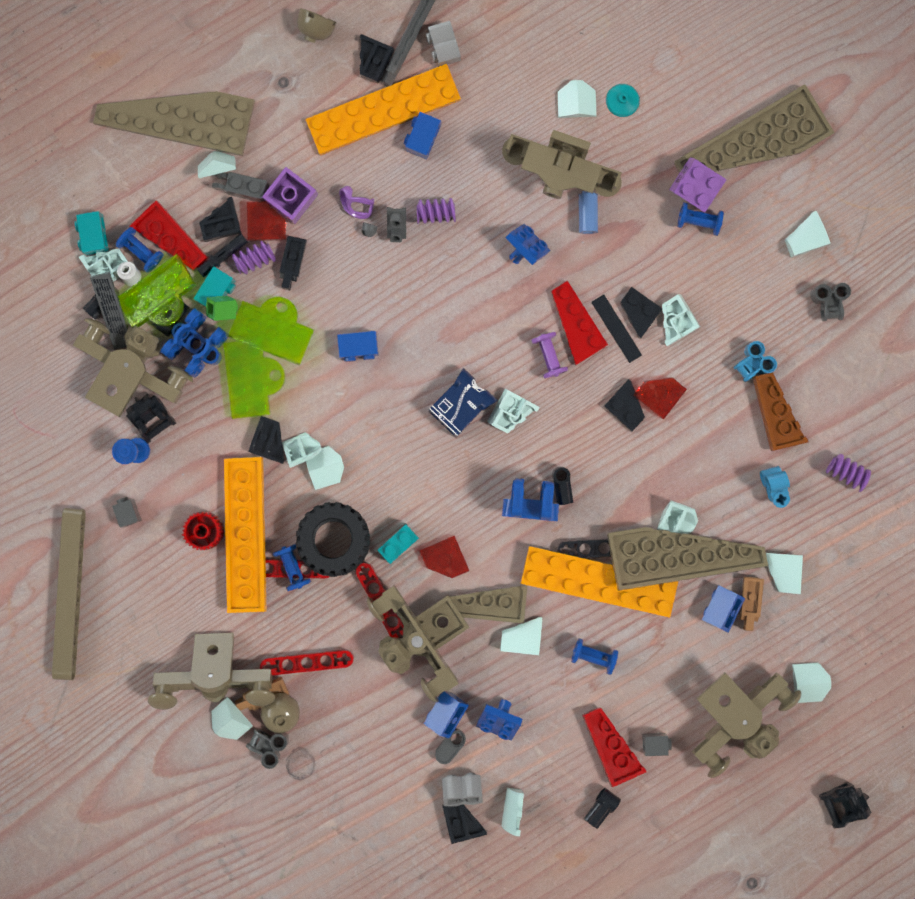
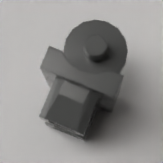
M387 207V238H390V242L401 243L402 239H406V208L393 209Z

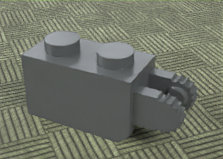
M229 172V174H215V177L225 179L227 183L226 185L213 183L212 188L224 191L234 197L265 204L262 196L269 189L267 180Z

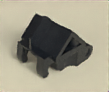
M147 394L141 399L135 397L136 402L126 409V417L138 429L141 437L148 444L152 441V438L170 425L174 426L177 424L159 397L155 395L150 397ZM157 416L160 420H164L147 432L146 424Z
M850 782L841 784L819 795L820 800H823L832 819L834 829L843 828L849 822L867 819L872 813L867 804L869 796L863 793L861 788H855ZM832 800L835 803L841 802L845 809V814L841 820Z

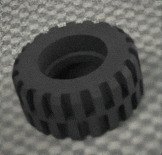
M326 502L323 505L313 507L314 509L310 512L308 511L303 520L300 521L298 531H296V548L300 558L311 570L323 576H344L356 570L363 563L369 551L370 534L365 519L351 506L340 502ZM328 522L342 523L351 533L352 541L350 548L344 555L337 558H329L322 555L315 544V536L318 529Z

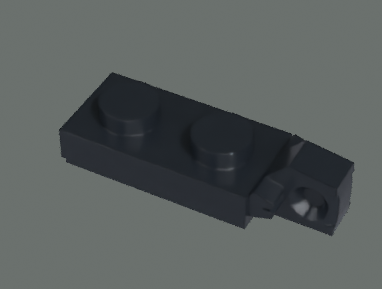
M293 236L287 237L279 271L280 278L283 279L282 288L284 290L290 291L292 281L297 282L307 244L306 239Z

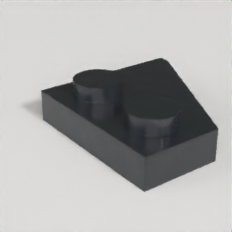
M361 34L360 75L378 84L394 52V48Z
M232 196L227 198V201L222 206L213 210L210 216L205 217L199 222L204 242L242 233Z
M633 287L629 289L620 302L639 339L643 337L662 310L660 306Z
M630 379L604 405L631 432L645 418Z
M261 416L248 452L284 464L280 422Z
M464 804L459 806L442 805L451 844L487 835V831Z

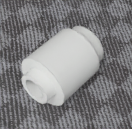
M123 262L117 269L118 276L127 286L134 287L141 282L142 275L133 263Z

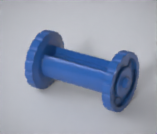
M683 202L678 215L677 227L682 228L684 223L713 229V235L718 236L723 223L724 211L719 210L716 216L689 210L688 203Z
M130 227L118 238L116 247L119 249L123 247L129 249L145 263L143 270L149 273L160 263L164 254L161 251L154 254L134 236L136 230Z
M142 438L121 439L115 442L112 447V455L116 462L120 464L142 463L149 458L150 447Z
M296 544L288 547L284 546L273 553L274 557H281L291 584L286 587L287 591L300 589L302 586L311 583L310 578H303L293 552L296 549ZM294 574L299 576L298 580L293 579Z
M578 638L573 649L571 662L576 663L579 658L606 667V673L611 675L617 663L618 650L614 649L611 654L583 646V639Z

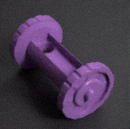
M556 332L541 334V336L531 340L532 344L539 343L549 371L543 375L544 379L553 376L557 377L559 374L568 371L567 367H560L551 341L552 338L557 336Z

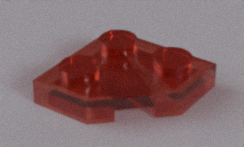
M247 202V240H287L286 220L267 202Z
M668 377L645 380L633 396L658 417L665 419L687 389L674 378Z
M455 535L419 550L427 569L450 578L470 571Z

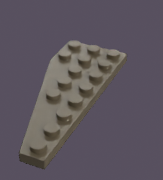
M804 84L674 161V164L680 173L688 159L692 157L714 172L801 154L835 132Z
M216 91L97 104L93 123L98 126L243 156L255 100Z
M648 527L607 534L618 591L768 566L765 547L715 540L708 537L680 534Z

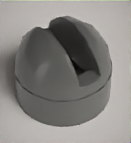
M363 222L362 234L366 237H373L378 226Z

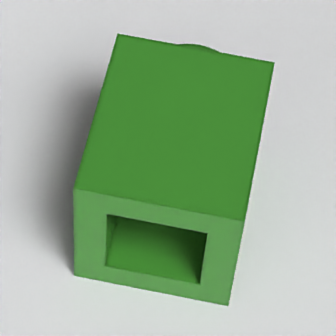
M230 296L207 297V317L214 321L236 319L238 305L235 299Z

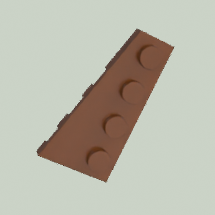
M773 372L752 377L770 450L775 451L808 443L809 441L803 435L799 422L795 420L791 412L792 409L787 404L783 396L784 393Z

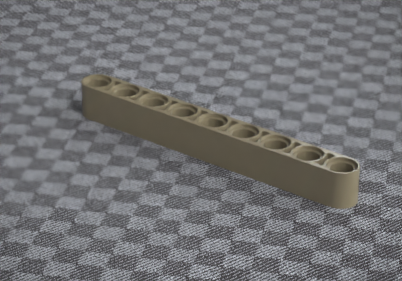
M64 508L62 513L52 678L56 680H74L76 673L86 518L84 509Z

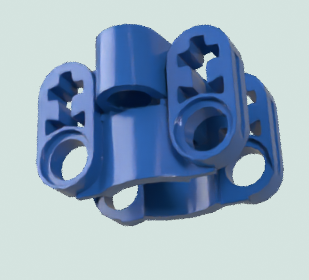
M196 308L186 317L185 322L187 324L178 323L173 326L172 335L174 340L169 339L160 351L167 358L174 360L184 347L188 349L194 356H192L193 359L184 371L194 378L204 369L205 364L203 362L210 365L220 363L222 355L216 347H221L229 337V334L219 326L209 339L201 336L197 331L207 317ZM199 339L201 346L198 349H194L192 346L193 342ZM211 351L216 352V358L213 361H209L207 358Z
M515 478L512 484L511 499H503L502 516L558 521L559 504L553 503L554 483L542 481L540 500L523 499L524 479Z

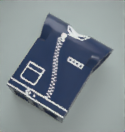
M463 367L455 383L429 409V413L457 438L481 411L490 407L498 400L488 390L478 387L475 378Z

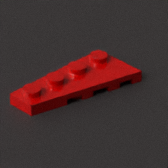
M157 200L129 226L192 270H196L197 267L209 258Z
M566 281L553 289L551 293L576 366L608 346L570 283Z
M601 707L582 714L611 787L620 785L647 772Z

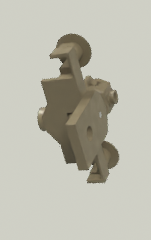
M553 130L548 146L513 134L503 145L502 153L505 160L513 165L522 164L521 169L539 175L545 183L542 193L551 198L561 199L563 191L577 188L593 194L595 189L599 195L610 197L615 195L621 188L622 181L620 176L622 172L585 160L591 145L588 141Z

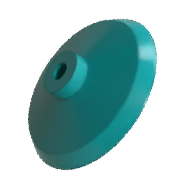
M628 84L613 86L606 96L607 108L618 117L632 115L640 104L637 90Z

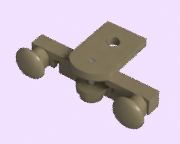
M234 633L195 634L191 672L154 673L153 687L155 694L148 697V703L155 709L167 710L177 704V699L173 696V692H179V690L199 689L205 699L211 702H219L227 694L228 688L253 689V691L246 694V700L254 706H267L275 700V695L270 692V689H272L271 669L232 670ZM212 649L218 650L215 655L208 654Z

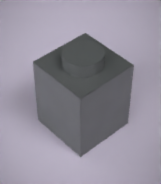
M128 497L117 500V504L112 506L120 528L142 521L134 499L128 500Z
M666 733L642 734L643 754L645 756H669L672 743L671 738H668Z

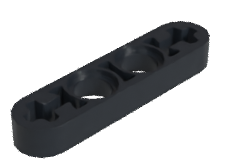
M608 539L564 541L557 547V552L564 554V552H561L564 545H567L568 548H574L573 544H577L576 551L578 555L575 556L580 558L611 557L610 548L605 554L599 551L601 543L605 542L609 545ZM585 543L590 546V552L586 555L580 552V546ZM568 552V555L574 556L575 552Z

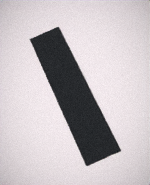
M603 294L591 303L628 362L631 363L642 356L606 296Z

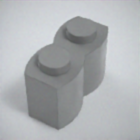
M447 21L428 27L429 33H426L428 44H432L434 51H431L434 63L438 62V65L441 66L461 61L460 51L451 22Z
M467 773L465 776L460 777L451 774L442 778L444 806L483 803L480 775Z

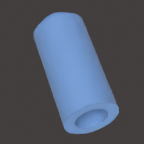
M585 191L579 194L580 234L598 233V194L594 193V191L593 194Z

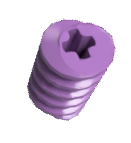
M442 198L440 204L437 199H434L433 204L427 199L425 205H423L421 199L418 201L417 224H419L420 219L426 224L428 218H430L431 223L435 222V218L438 219L439 223H442L443 217H445L447 223H449L451 217L456 222L455 203L452 198H449L448 204H446L444 198Z
M260 241V248L253 244V251L247 247V254L240 250V257H237L234 253L232 254L240 274L242 271L246 275L248 274V268L251 271H255V264L262 268V261L266 265H269V258L273 262L276 261L268 241L267 244Z
M843 454L834 457L826 469V473L833 470L832 477L840 474L839 481L846 478V485L853 482V489L859 485V492L863 491L871 475L869 469L864 470L862 465L857 467V462H851L850 458L844 459Z

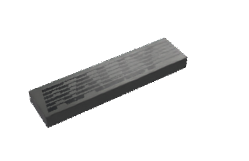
M110 271L90 277L106 327L110 331L109 336L114 350L126 347L124 336L129 328Z

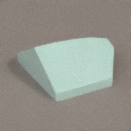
M583 80L570 81L558 91V118L596 117V90Z
M213 151L198 165V178L235 170V157L220 151Z
M306 432L282 442L290 468L314 458L322 451L320 442L309 436Z
M330 446L322 448V451L314 458L306 461L315 490L340 483L344 464L341 456Z
M671 500L663 510L657 530L690 534L698 523L695 509Z
M818 662L792 664L794 692L797 690L801 691V698L798 703L822 701L831 689L830 675Z
M228 697L211 711L212 729L219 737L237 740L253 726Z

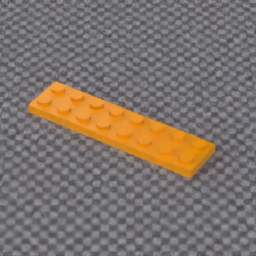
M444 64L306 119V122L321 156L410 121L414 116L418 117L419 112L428 114L461 101L448 65Z
M263 457L224 459L227 613L267 612Z
M529 546L520 583L670 618L679 581L618 591L613 565Z

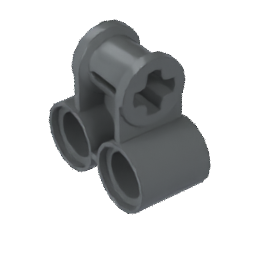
M839 283L832 288L826 284H821L811 291V300L821 304L820 313L823 322L827 321V319L843 320L844 307L842 301L851 295V288L846 283ZM837 288L843 290V297L837 295ZM818 289L825 293L824 299L818 296Z
M255 728L253 731L254 735L250 743L246 744V747L255 753L261 754L262 765L267 769H272L280 761L279 751L284 750L288 745L289 736L287 733H275L273 736H270L266 732ZM282 737L284 745H277L275 738ZM266 755H274L276 761L274 763L268 762Z

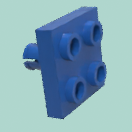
M525 223L505 237L516 248L509 255L511 260L515 258L513 260L515 264H519L525 258L533 265L551 251L547 244L534 234V230L526 226Z
M502 699L499 702L498 709L486 704L476 727L480 728L483 732L496 734L503 740L512 741L523 719L509 714L512 704L508 700Z

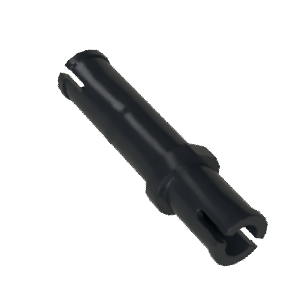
M240 233L214 255H209V259L196 269L204 278L210 273L213 266L219 268L222 262L248 243V241Z

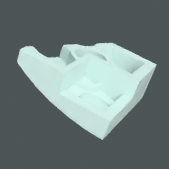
M817 211L812 212L785 239L791 258L830 244L829 237Z
M113 249L109 252H96V255L88 257L85 255L79 256V259L91 276L110 271L113 282L120 278L117 274L119 265L123 262H128L120 249Z
M681 294L662 304L666 346L673 344L700 328L699 323Z
M505 389L487 422L509 433L518 423L525 421V417L533 411L537 412L540 407Z
M766 553L769 572L775 581L777 591L801 594L803 555Z
M537 617L531 621L524 622V624L521 623L515 627L502 630L500 651L539 655L542 617Z
M507 788L501 826L508 833L520 836L521 830H519L522 818L524 793L522 789Z

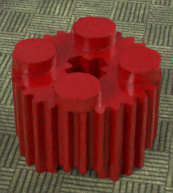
M211 512L193 513V515L187 518V522H184L186 525L183 526L185 529L182 530L184 532L182 534L184 536L183 540H186L185 543H188L193 549L196 548V550L200 551L216 547L224 536V530H222L224 526H221L223 524L222 522L220 523L221 519H217L218 516ZM201 526L207 529L206 535L200 534Z

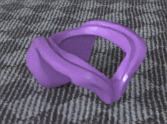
M350 186L341 188L339 195L344 210L352 217L358 219L369 218L373 211L374 199L352 197L353 190ZM351 203L370 205L369 212H357L351 208Z

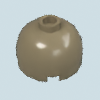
M300 8L297 27L305 35V40L315 43L316 40L323 41L331 36L336 25L335 21Z
M276 693L274 694L275 700L273 703L261 707V718L268 730L274 733H285L296 726L299 720L300 708L298 702L291 698L290 695Z

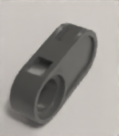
M455 729L452 735L460 734L462 736L461 743L454 744L451 741V737H445L438 746L435 757L439 763H450L464 746L466 736L462 730Z

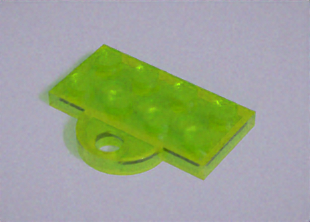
M176 254L119 295L118 298L132 328L135 326L140 327L149 320L159 326H169L175 323L183 312L184 303L182 296L197 285L180 256ZM172 310V315L169 318H165L166 312Z
M272 297L266 300L261 308L242 301L228 337L300 366L314 329L297 323V309L290 300L283 297ZM283 303L287 306V310L280 312L276 306Z
M262 339L223 343L232 419L271 415L269 396L276 394L282 389L286 378L284 368L278 361L264 357ZM274 370H278L281 374L280 379L277 381H273L270 378V374Z

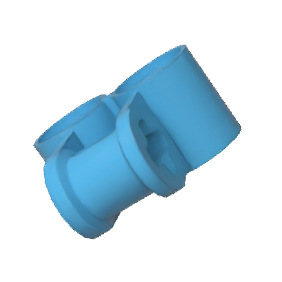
M754 341L745 347L744 353L746 357L733 367L743 376V381L747 382L758 372L760 374L774 372L777 368V361L771 356L763 357L765 353L764 344ZM751 346L758 347V355L751 353ZM764 360L770 362L771 367L769 370L763 368Z
M780 466L760 471V478L763 486L766 487L769 500L776 507L784 508L790 501L788 492L790 482L787 473L782 471Z

